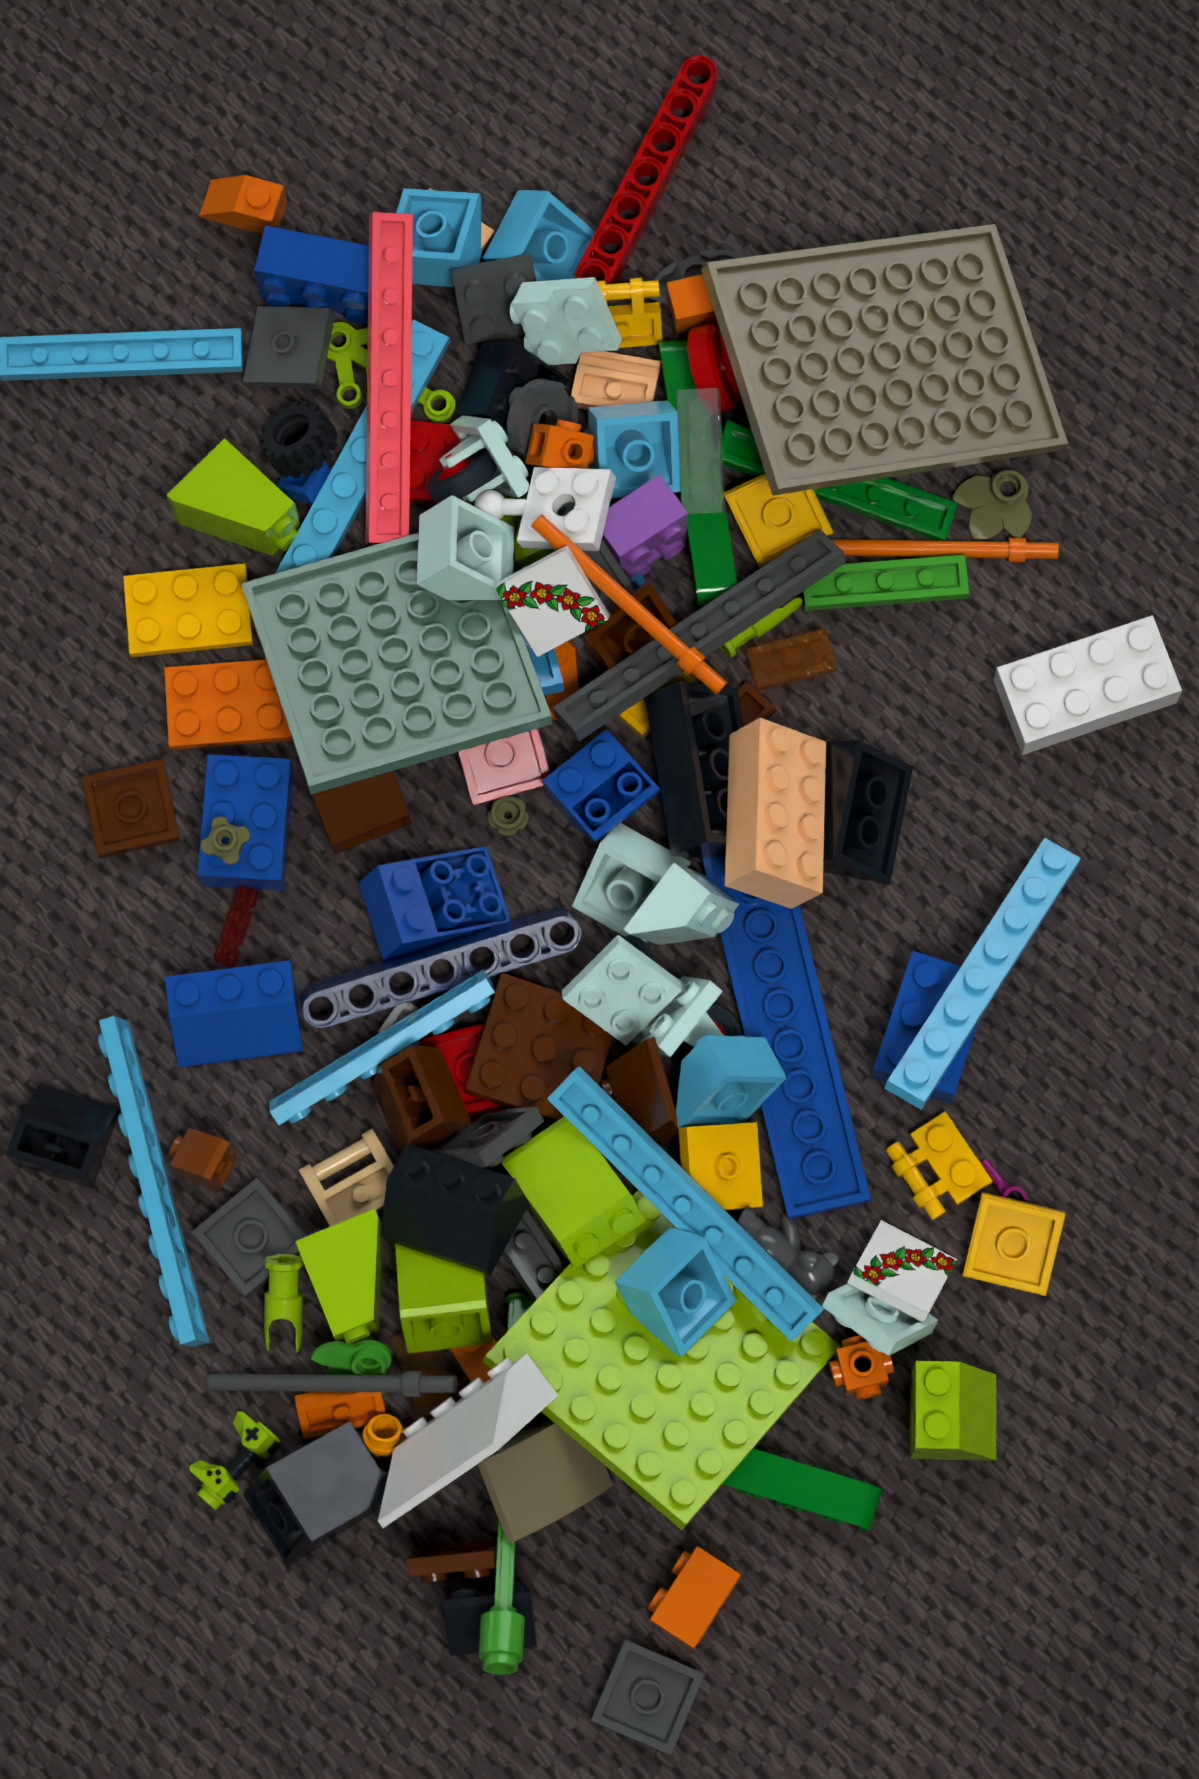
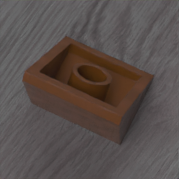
M647 581L631 594L668 629L677 625L651 583ZM619 606L609 612L610 616L607 621L584 633L585 650L604 672L654 640L649 633Z

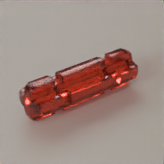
M239 885L236 888L233 897V903L235 904L230 906L220 936L222 943L217 944L214 953L215 961L221 965L234 967L240 954L238 946L243 945L252 918L250 910L251 908L255 909L259 897L257 891L251 887Z

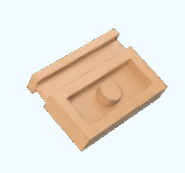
M606 351L583 352L580 354L571 396L574 397L577 408L588 410V407L654 402L661 361Z

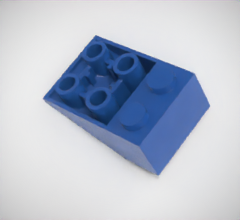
M487 846L378 865L359 882L383 960L398 957L511 921Z

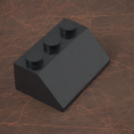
M860 740L826 742L823 872L890 885L913 766Z
M407 1143L387 1178L380 1235L384 1240L491 1275L530 1204L513 1177Z

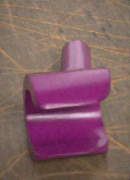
M988 1159L981 1163L996 1186L995 1188L999 1191L1000 1196L1007 1198L1008 1194L1013 1191L1019 1195L1022 1202H1027L1026 1192L1020 1187H1011Z

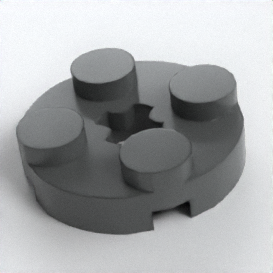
M535 379L528 382L524 387H516L511 392L509 397L510 409L507 418L508 441L506 442L511 451L519 453L523 458L527 457L533 424H539L542 414L546 415V421L541 424L556 426L557 420L578 423L576 401L574 397L568 396L564 389L567 388L565 385L548 379Z

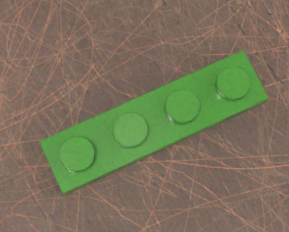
M953 555L843 564L803 591L804 610L813 611L968 599L969 586L966 556Z

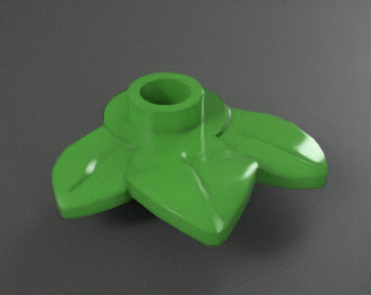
M363 1340L355 1344L333 1341L317 1347L311 1354V1360L327 1366L326 1375H389L388 1368L391 1365L392 1354L386 1345L375 1340Z

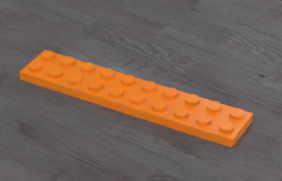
M569 641L554 648L564 683V691L544 695L552 715V720H557L552 707L579 690L576 651ZM266 660L164 667L170 750L292 740Z

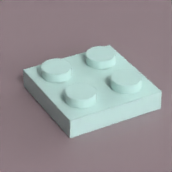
M845 1284L829 1292L822 1305L824 1309L834 1315L838 1323L853 1329L865 1338L873 1349L888 1356L932 1334L938 1322L935 1317L928 1314L923 1323L850 1284Z

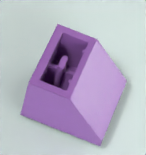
M658 475L609 507L602 539L630 580L634 579L639 572L643 577L650 571V565L662 556L665 560L671 559L684 548L683 542L687 538L688 512L663 478Z

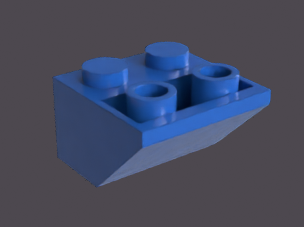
M607 729L542 780L547 797L574 828L595 843L660 792V788Z

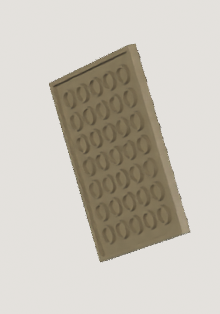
M995 224L707 262L701 269L772 496L1060 451L1068 445Z

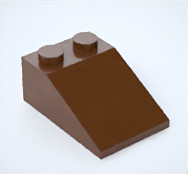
M655 1037L648 1038L606 1066L608 1079L601 1080V1086L660 1146L677 1141V1115Z

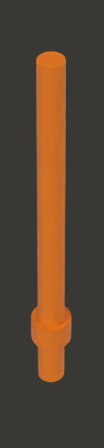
M543 514L533 522L531 527L556 550L568 545L587 578L678 660L676 665L687 675L693 673L716 695L724 688L727 682L703 661L705 656L694 646L689 648Z
M1009 538V542L831 539L844 552L845 556L940 557L965 555L966 558H1008V562L1025 563V559H1058L1059 553L1058 543L1026 542V538Z

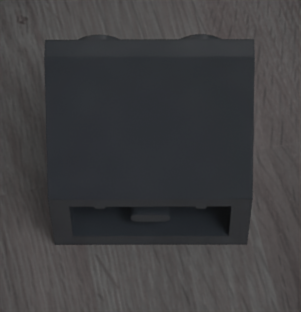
M514 341L484 342L479 350L455 416L458 418L464 415L491 419V421H496L503 428L506 435H508L509 397L516 387H524L528 382L535 379L557 381L567 387L569 378ZM541 415L539 424L545 423L546 415Z
M40 1083L19 1116L6 1156L13 1164L93 1189L120 1109Z
M514 1584L512 1607L516 1609V1613L523 1615L525 1618L523 1649L538 1647L533 1595L530 1591L523 1592L521 1584ZM478 1589L452 1591V1599L443 1600L450 1656L479 1653L481 1615L489 1612L490 1608L494 1606L495 1595L480 1596Z

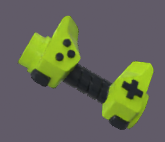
M242 1411L237 1412L233 1424L238 1431L244 1448L229 1463V1466L224 1468L223 1466L199 1460L189 1467L191 1473L203 1482L202 1488L197 1494L214 1510H217L225 1503L232 1502L239 1491L236 1481L243 1472L249 1468L258 1456L266 1459L278 1450L279 1442L281 1441L260 1421L255 1423Z

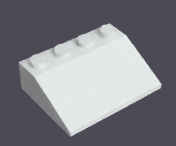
M525 1354L514 1363L508 1357L487 1372L491 1379L483 1383L480 1377L476 1378L459 1392L462 1399L455 1403L452 1397H449L430 1412L434 1417L432 1420L427 1422L422 1416L402 1431L407 1438L393 1450L378 1518L382 1528L498 1451L558 1396L528 1354Z

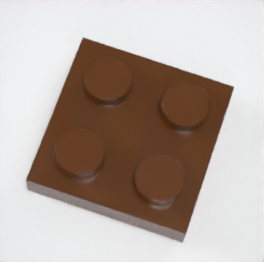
M163 759L82 776L99 859L181 841Z
M498 1539L418 1546L406 1559L408 1577L420 1576L421 1582H435L447 1579V1574L463 1571L464 1578L490 1575V1569L496 1567Z

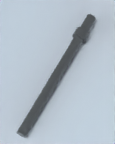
M404 1371L403 1375L209 1374L207 1387L209 1391L401 1392L404 1397H423L425 1393H456L458 1381L456 1376L425 1375L423 1371Z

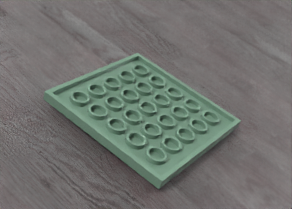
M419 533L241 583L310 795L552 724V715L520 628L503 601L446 600L417 585Z

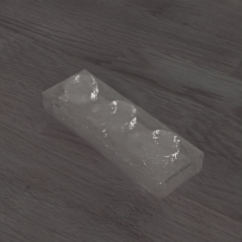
M720 389L677 390L681 504L687 510L688 515L725 513Z

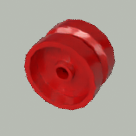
M712 323L691 328L688 333L687 344L689 363L698 395L704 407L712 415L735 410L738 400L742 403L743 401L720 329Z

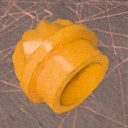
M376 1415L364 1427V1444L370 1452L374 1453L375 1457L383 1456L388 1459L393 1455V1450L405 1440L406 1436L402 1432L404 1428L400 1421L392 1415Z

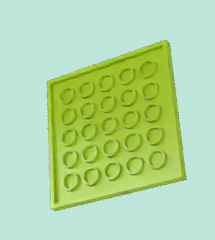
M638 1190L632 1197L646 1221L577 1269L570 1263L485 1355L483 1363L492 1369L507 1357L514 1363L525 1354H528L558 1394L541 1412L677 1527L683 1530L831 1360L836 1349L840 1348L841 1345L813 1322L791 1342L724 1275L736 1302L682 1357L675 1355L631 1315L615 1284V1281L669 1227L676 1228Z

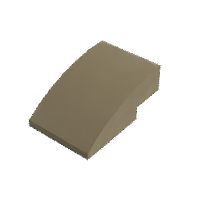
M550 1418L545 1419L534 1428L518 1432L498 1451L477 1464L508 1543L515 1542L559 1520L613 1486L606 1466Z

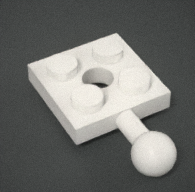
M534 467L527 499H505L498 491L485 490L476 497L474 507L499 520L504 515L522 516L517 541L522 548L555 549L531 527L533 522L543 514L581 550L599 551L616 477L611 469ZM575 502L574 509L567 515H557L559 508L563 504Z

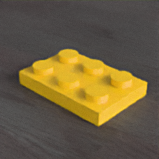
M245 563L123 576L129 654L131 657L253 645L251 614L241 584L248 581Z

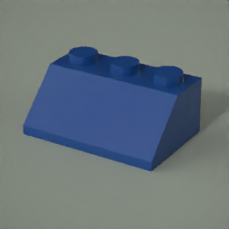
M290 960L165 977L169 1020L179 1068L303 1051L295 975Z

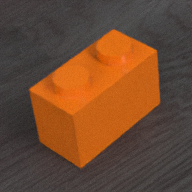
M698 1546L692 1555L687 1551L682 1553L671 1573L677 1576L669 1591L661 1587L648 1607V1610L654 1613L650 1623L693 1651L741 1577V1574Z

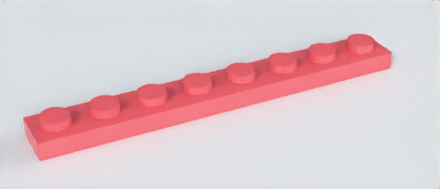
M380 212L369 214L365 543L380 544L409 535L413 214Z

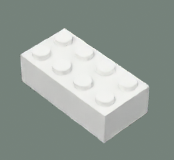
M1153 615L997 667L994 676L995 686L1022 755L1176 704L1182 692Z

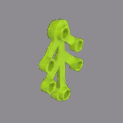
M335 322L333 324L327 359L336 364L340 384L337 390V398L340 404L346 409H354L361 404L363 395L359 386L354 381L352 361L365 368L367 373L368 350L362 346L368 345V328L355 330L348 323ZM336 336L346 337V343L343 346L335 347L332 345V341ZM425 388L418 403L423 405L426 417L433 423L445 424L450 422L457 410L453 396L445 390L431 391ZM355 390L357 396L352 401L343 400L344 392ZM437 399H443L447 402L446 407L441 411L432 409V404Z

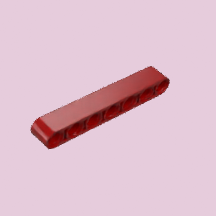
M694 55L688 58L681 66L576 268L575 279L596 277L602 281L605 280L606 284L617 283L715 94L717 87L716 65L707 56ZM701 75L706 77L708 81L703 84H695L689 79L693 76ZM677 109H686L691 114L687 117L679 118L674 116L672 112ZM667 142L673 145V148L662 152L658 151L655 145ZM642 176H651L656 179L655 183L647 186L637 182L638 178ZM628 209L634 210L639 214L636 218L630 220L619 216L622 211ZM610 243L621 247L618 252L608 254L601 250L604 245Z

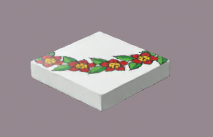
M568 545L497 582L494 587L537 657L607 621L610 616Z
M881 1220L847 1283L924 1323L957 1259Z

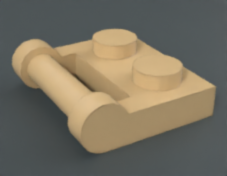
M373 1129L361 1134L363 1139L311 1167L308 1164L299 1169L302 1178L330 1227L374 1208L376 1212L384 1208L387 1178L394 1165ZM370 1153L376 1160L375 1163L324 1190L320 1181Z

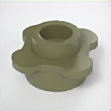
M217 817L211 822L212 830L208 838L202 840L201 849L204 854H214L218 859L223 860L225 864L233 865L239 861V855L243 850L244 843L250 840V833L244 826L236 827L229 824L225 817ZM224 837L229 838L228 844L221 842Z

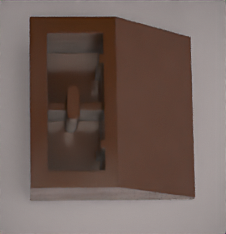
M393 771L312 794L317 813L334 854L412 824Z
M412 1045L379 1066L371 1086L400 1155L407 1143L428 1149L471 1123L440 1047Z

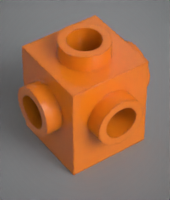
M557 420L556 426L533 424L525 464L546 468L588 469L594 459V435L580 432V424L564 420Z
M861 1335L842 1340L843 1347L836 1349L834 1354L835 1361L829 1362L835 1387L842 1386L845 1396L855 1394L857 1400L880 1395V1387L887 1386L889 1381L887 1374L894 1373L891 1356L873 1349ZM857 1358H867L870 1361L871 1368L866 1372L858 1371L854 1365Z

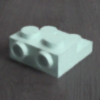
M595 277L522 282L514 300L511 302V320L514 324H521L525 332V349L548 365L575 364L583 352L618 350L622 341Z

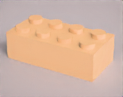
M758 718L730 734L725 860L726 887L790 909L823 893L825 741L763 718Z

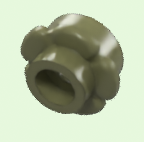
M504 796L492 802V809L488 812V822L492 828H497L498 832L505 836L514 835L518 829L522 830L525 828L529 815L525 812L526 805L523 800L516 796ZM505 813H512V818L506 819L504 817Z

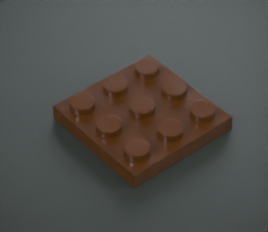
M501 973L497 980L495 993H493L463 1093L507 1108L537 1107L544 1120L555 1123L564 1115L547 1098L579 1066L599 1085L613 1036L564 1001L561 992Z

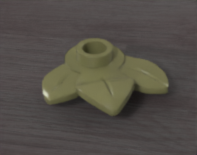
M1001 470L991 478L979 475L973 476L962 483L953 495V502L972 510L969 529L971 537L975 541L991 539L1001 533L1003 529L1012 537L1021 538L1031 524L1032 512L1025 501L1028 496V483L1024 476L1015 470ZM1005 484H1009L1015 488L1016 492L1014 495L1007 497L1000 492V488Z

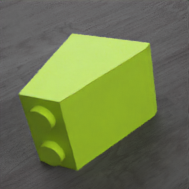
M225 438L166 495L174 519L180 525L272 556L279 549L282 551L288 550L293 539L299 534L298 530L301 527L295 503Z
M565 1116L505 1156L501 1162L508 1176L516 1179L530 1204L528 1209L575 1269L646 1221L632 1195L598 1149Z
M375 1208L295 1241L336 1341L346 1342V1344L373 1340L371 1334L379 1331L383 1238L380 1235L382 1224Z
M395 1243L400 1320L408 1354L493 1343L485 1273Z
M916 1361L911 1371L910 1459L996 1461V1374L962 1362Z

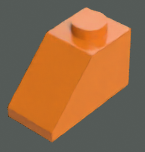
M248 175L213 179L210 182L199 217L263 235L265 225L276 228L280 226L288 203L284 185Z

